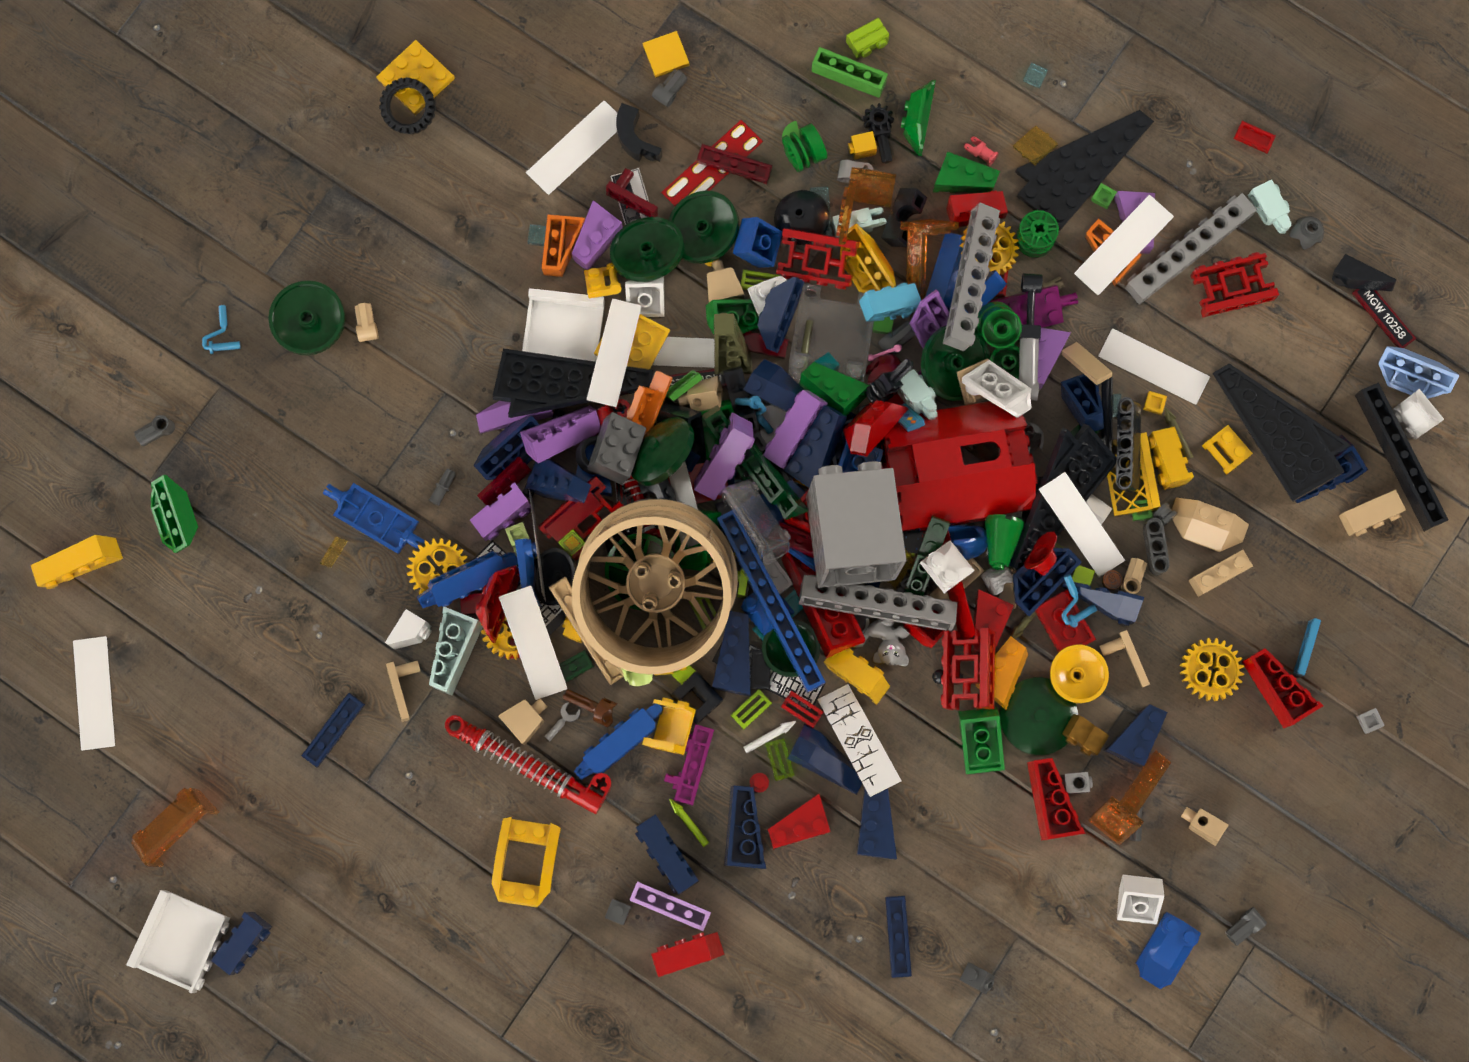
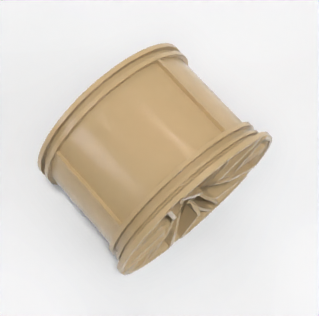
M648 499L627 504L605 517L594 528L583 546L572 585V605L576 622L590 646L601 657L617 667L641 674H663L680 670L704 656L721 636L737 594L738 572L736 560L723 532L709 517L699 510L684 503L666 499ZM643 525H658L663 541L661 554L652 553L645 555L641 548ZM637 526L636 545L622 532L623 530ZM664 526L677 529L670 542L668 541ZM680 531L687 535L680 549L671 558L669 554L672 545ZM618 533L633 549L636 562L618 544L613 535ZM690 536L702 545L684 550ZM610 539L622 556H593V554L602 543ZM707 550L714 562L696 575L685 577L679 565L682 558ZM591 562L625 564L629 569L626 584H620L590 572ZM717 567L722 580V586L700 581L699 579ZM589 578L617 590L592 602L589 591ZM693 585L723 590V596L685 590V588ZM619 593L629 594L630 596L598 610L594 607L595 604ZM695 597L722 600L719 610L711 622ZM680 599L689 600L707 627L700 633L671 612L670 609ZM635 604L640 609L649 612V618L632 638L627 641L619 635L629 607ZM624 605L614 633L606 626L598 614ZM658 612L662 613L666 621L668 647L662 648L657 619ZM670 620L695 637L681 644L671 646ZM654 621L658 648L634 644L638 637Z

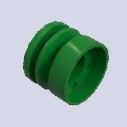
M812 123L799 128L800 138L795 132H791L790 137L788 135L782 137L785 154L797 172L803 171V165L805 168L810 167L809 158L815 164H818L828 157L822 138Z
M1035 210L1025 215L1016 233V239H1018L1016 245L1019 247V250L1031 258H1039L1050 252L1059 234V225L1056 219L1050 213L1042 210Z

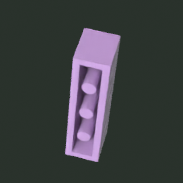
M640 882L636 883L630 898L632 902L701 931H704L711 914L707 910Z

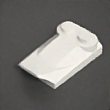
M990 360L962 377V383L966 385L965 389L969 394L983 396L1016 418L1032 408L1030 400L1031 388Z
M1420 389L1393 408L1401 427L1404 429L1405 435L1410 439H1418L1444 420Z

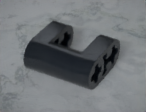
M698 671L670 695L677 703L678 700L681 701L692 691L702 701L703 705L695 711L693 722L696 725L723 701V698Z

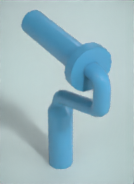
M220 305L219 321L221 329L202 338V346L205 350H209L210 354H214V351L241 349L240 341L215 344L209 341L207 346V339L226 331V306Z
M752 396L751 398L735 399L736 405L750 406L752 409L760 407L761 410L756 412L757 421L767 434L773 432L772 426L761 415L767 411V408L761 402L760 397Z
M1067 574L1064 576V580L1074 599L1063 611L1062 619L1066 625L1075 628L1078 626L1079 621L1096 612L1097 608L1095 605H1091L1074 616H1067V613L1078 601V591L1071 574Z

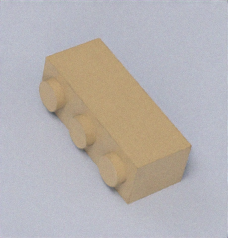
M1393 490L1339 515V518L1348 536L1355 534L1358 537L1367 533L1366 529L1369 527L1376 529L1385 525L1383 521L1390 519L1392 522L1401 518V513L1406 511V508L1397 491Z
M1241 550L1189 580V583L1197 596L1200 597L1247 571L1253 565L1244 550Z

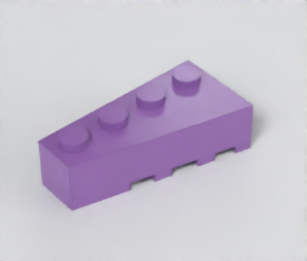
M802 390V392L796 395L793 407L788 409L785 414V420L775 430L776 435L773 440L769 441L765 447L766 451L763 456L780 468L787 466L822 407L827 405V402L811 391Z
M589 405L524 430L520 434L526 453L537 463H540L589 437L595 436L600 432L601 426L596 410Z
M733 412L729 417L731 423L728 429L724 427L721 432L719 445L715 444L709 456L711 460L705 461L694 481V490L713 500L723 493L726 481L732 479L737 464L740 465L742 463L745 451L750 449L755 441L753 438L752 422Z

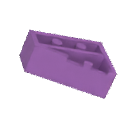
M1117 191L1114 201L1117 204L1122 223L1149 195L1155 199V193ZM1154 238L1140 253L1149 254L1154 247Z
M592 201L572 251L573 260L585 270H589L611 245L615 235L623 228L621 221L595 201Z
M515 482L510 486L512 488L511 491L505 495L500 494L496 502L490 506L487 505L470 519L485 541L495 539L499 535V531L513 526L517 518H523L530 513L531 505Z

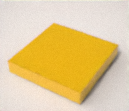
M677 31L642 43L655 78L673 72L674 69L679 70L690 66Z

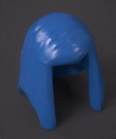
M974 525L949 526L948 531L951 542L966 560L978 557L986 551L987 538L984 528Z

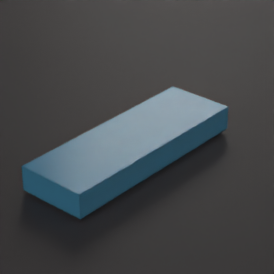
M1314 618L1308 621L1293 671L1294 676L1302 677L1306 673L1321 623L1319 619Z

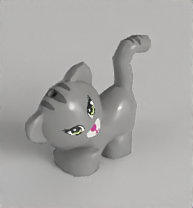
M879 619L870 623L863 634L865 639L867 640L871 636L883 640L878 647V651L874 653L873 662L906 667L909 659L905 652V646L899 641V638H907L910 633L901 626L895 629L893 627L896 623L895 621ZM865 642L854 646V648L863 647Z

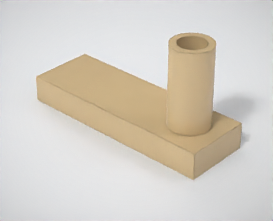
M1127 630L1119 633L1120 638L1099 646L1103 656L1125 648L1141 687L1150 685Z
M418 661L396 667L394 662L386 664L401 721H408L409 714L398 678L420 672Z

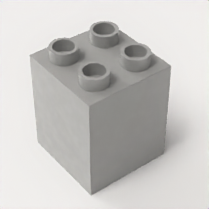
M877 461L862 463L858 465V471L843 473L842 466L839 465L820 468L818 470L819 475L813 476L806 496L818 588L896 580L906 563V554L893 468L882 469L881 462Z

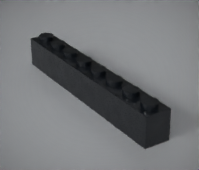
M1379 382L1359 391L1355 397L1423 531L1425 532L1448 521L1449 519Z

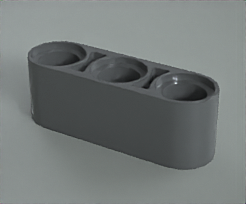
M1151 518L1143 526V536L1149 571L1153 575L1159 576L1168 570L1170 562L1163 522L1158 518ZM1149 524H1154L1157 527V532H1152L1149 529ZM1152 543H1158L1160 551H1155L1152 548ZM1156 561L1163 564V570L1155 567Z

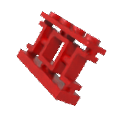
M783 228L782 244L790 245L787 263L778 262L776 274H781L785 279L798 277L806 283L814 280L817 281V285L828 286V283L835 284V288L846 290V286H852L853 275L844 273L847 255L857 256L860 241ZM790 238L813 241L814 244H806L804 253L796 252L797 242L790 241ZM826 244L851 249L850 251L843 250L840 260L832 258L833 248L826 247ZM811 249L827 252L824 270L808 267ZM794 259L803 260L801 270L809 271V273L804 274L784 269L785 267L793 268ZM830 265L839 267L838 277L845 278V281L821 277V274L828 275Z
M1255 252L1246 258L1239 256L1231 259L1230 262L1218 261L1213 263V266L1206 267L1202 265L1194 269L1190 275L1191 279L1194 280L1193 284L1203 283L1207 298L1199 302L1202 307V318L1274 301L1279 296L1278 289L1274 288L1275 283L1265 284L1261 269L1268 266L1266 253L1260 254ZM1254 264L1252 267L1254 275L1247 276L1244 266ZM1218 273L1216 276L1218 284L1211 285L1208 275ZM1239 274L1243 289L1229 293L1224 278ZM1257 282L1260 292L1250 294V283ZM1221 291L1225 301L1213 303L1215 301L1213 292Z
M596 475L587 483L591 485L590 491L597 486L599 487L593 493L602 505L591 513L597 520L584 532L578 526L573 529L583 539L588 534L590 535L594 528L603 520L597 513L604 506L611 513L617 508L623 507L620 501H617L611 507L601 496L600 493L606 486ZM565 501L538 526L548 539L552 536L544 526L567 508L572 501ZM583 546L572 555L575 561L579 559Z
M989 628L975 629V639L961 640V632L944 631V636L942 637L944 655L941 658L943 666L941 704L944 709L960 710V700H974V708L994 709L995 631ZM971 645H980V655H971ZM955 646H964L963 655L955 656ZM960 661H974V678L960 679ZM954 684H963V694H954ZM971 684H980V694H971Z

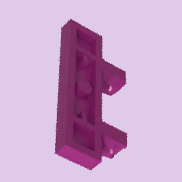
M695 724L693 734H689L685 749L687 755L682 773L679 772L678 776L665 774L664 781L673 784L672 789L677 790L674 801L693 806L714 729Z

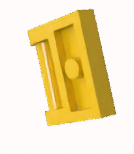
M609 263L606 267L584 270L589 299L621 292V285L618 282L617 271L613 263ZM605 276H610V286H605Z
M1229 425L1202 445L1222 466L1223 472L1226 475L1253 454ZM1215 442L1219 445V447L1225 452V454L1231 459L1233 463H1228V461L1213 445Z

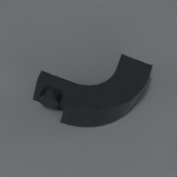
M621 103L617 113L616 128L622 148L629 156L639 162L642 156L650 161L656 160L660 162L662 148L640 140L634 132L640 117L639 109Z
M739 366L723 371L734 414L752 422L753 432L760 430L754 409L750 406L735 404L736 398H750L749 394L744 391L746 382L742 367Z

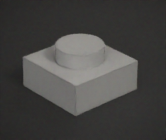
M1376 708L1356 716L1365 734L1385 726Z

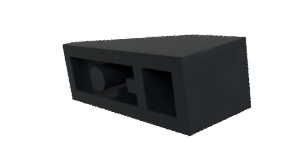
M1347 254L1343 256L1332 276V280L1339 286H1345L1349 289L1393 291L1397 280Z

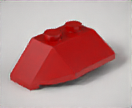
M877 400L865 406L843 429L851 454L867 457L907 412L908 408Z
M511 566L494 572L489 578L487 585L483 588L481 601L476 605V614L492 643H496L506 617L499 596L516 591L520 582L519 568L517 566Z

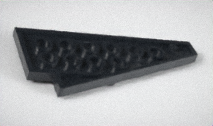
M1138 110L1017 168L1015 173L1028 182L1018 193L1017 197L1034 211L1042 210L1050 213L1056 219L1059 231H1061L1154 121L1141 110Z
M503 348L493 391V400L511 402L508 412L509 418L592 402L587 400L596 362ZM627 366L619 396L635 393L639 386L650 387L653 379V370Z
M1227 364L1212 373L1292 502L1344 473L1335 456L1350 448L1348 442L1231 364Z
M1084 424L1075 436L1068 429L1062 428L1044 476L1041 478L1039 489L1066 472L1086 502L1116 465L1117 457L1089 425ZM1039 489L1010 562V567L1015 572L1025 563L1034 545L1042 535L1052 531L1058 537L1065 528Z

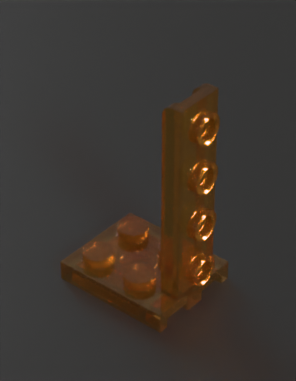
M851 168L849 186L844 187L843 197L846 199H842L841 210H844V212H840L838 221L842 225L838 224L836 236H839L838 244H846L854 201L886 207L891 206L896 174Z
M937 219L901 222L900 230L908 231L907 285L915 283L921 300L925 298L927 235L950 234L951 230H958L959 222Z
M1155 750L1121 800L1118 801L1113 796L1110 797L1091 815L1088 821L1118 845L1122 844L1143 824L1144 821L1136 814L1171 762Z

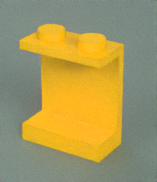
M664 697L662 701L654 699L653 703L662 705L663 711L659 716L654 738L644 737L642 745L684 755L696 709L689 707V703L678 700L676 704L673 703L674 700Z

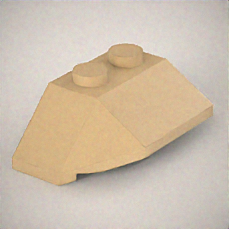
M1175 498L1172 510L1178 513L1172 520L1182 538L1217 552L1242 543L1249 526L1248 523L1236 514L1198 500Z

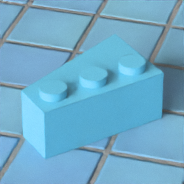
M901 283L894 288L887 286L880 291L869 290L864 293L859 303L866 322L884 320V317H890L893 320L899 315L903 319L908 318L917 309L921 298L915 283L908 285L907 283Z

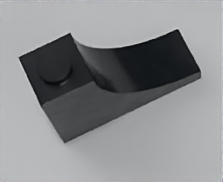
M672 403L661 406L657 416V424L672 417L682 418L689 423L694 431V441L691 449L701 456L697 464L705 463L707 456L701 412Z

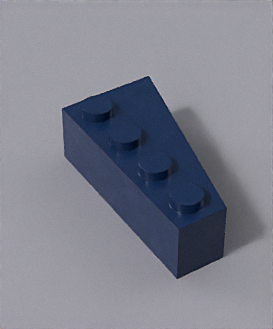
M548 458L540 463H535L532 473L527 479L525 489L543 498L585 503L591 485Z
M731 786L724 865L766 869L754 788Z

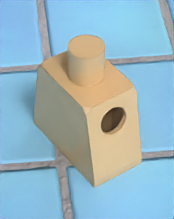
M722 260L712 262L713 272L707 273L709 302L712 300L744 299V292L732 267L724 269Z
M719 376L702 380L690 388L686 394L678 398L680 406L690 405L691 409L697 411L709 410L717 405L720 408L724 391Z
M525 699L501 713L498 717L517 739L525 745L544 723L539 714L547 708V705L541 699L530 705Z
M1186 807L1181 815L1182 818L1191 823L1189 826L1191 831L1214 846L1217 845L1228 827L1227 823L1201 808L1196 813ZM1202 820L1206 825L1201 826L1198 821Z

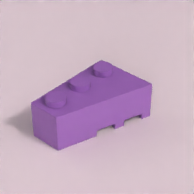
M1041 328L1038 359V383L1040 390L1071 332Z

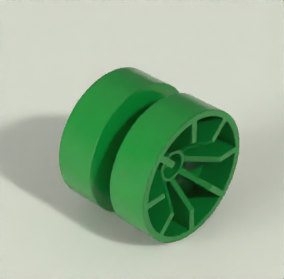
M997 301L990 302L979 311L977 317L979 318V323L976 329L989 345L995 348H1007L1019 339L1022 323L1018 315L1008 305Z

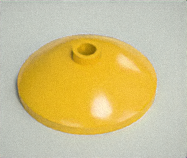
M1072 645L1061 650L1053 659L1050 667V679L1055 691L1065 700L1073 703H1087L1098 698L1104 692L1109 679V671L1105 659L1098 651L1085 645ZM1074 672L1079 673V679L1074 678Z

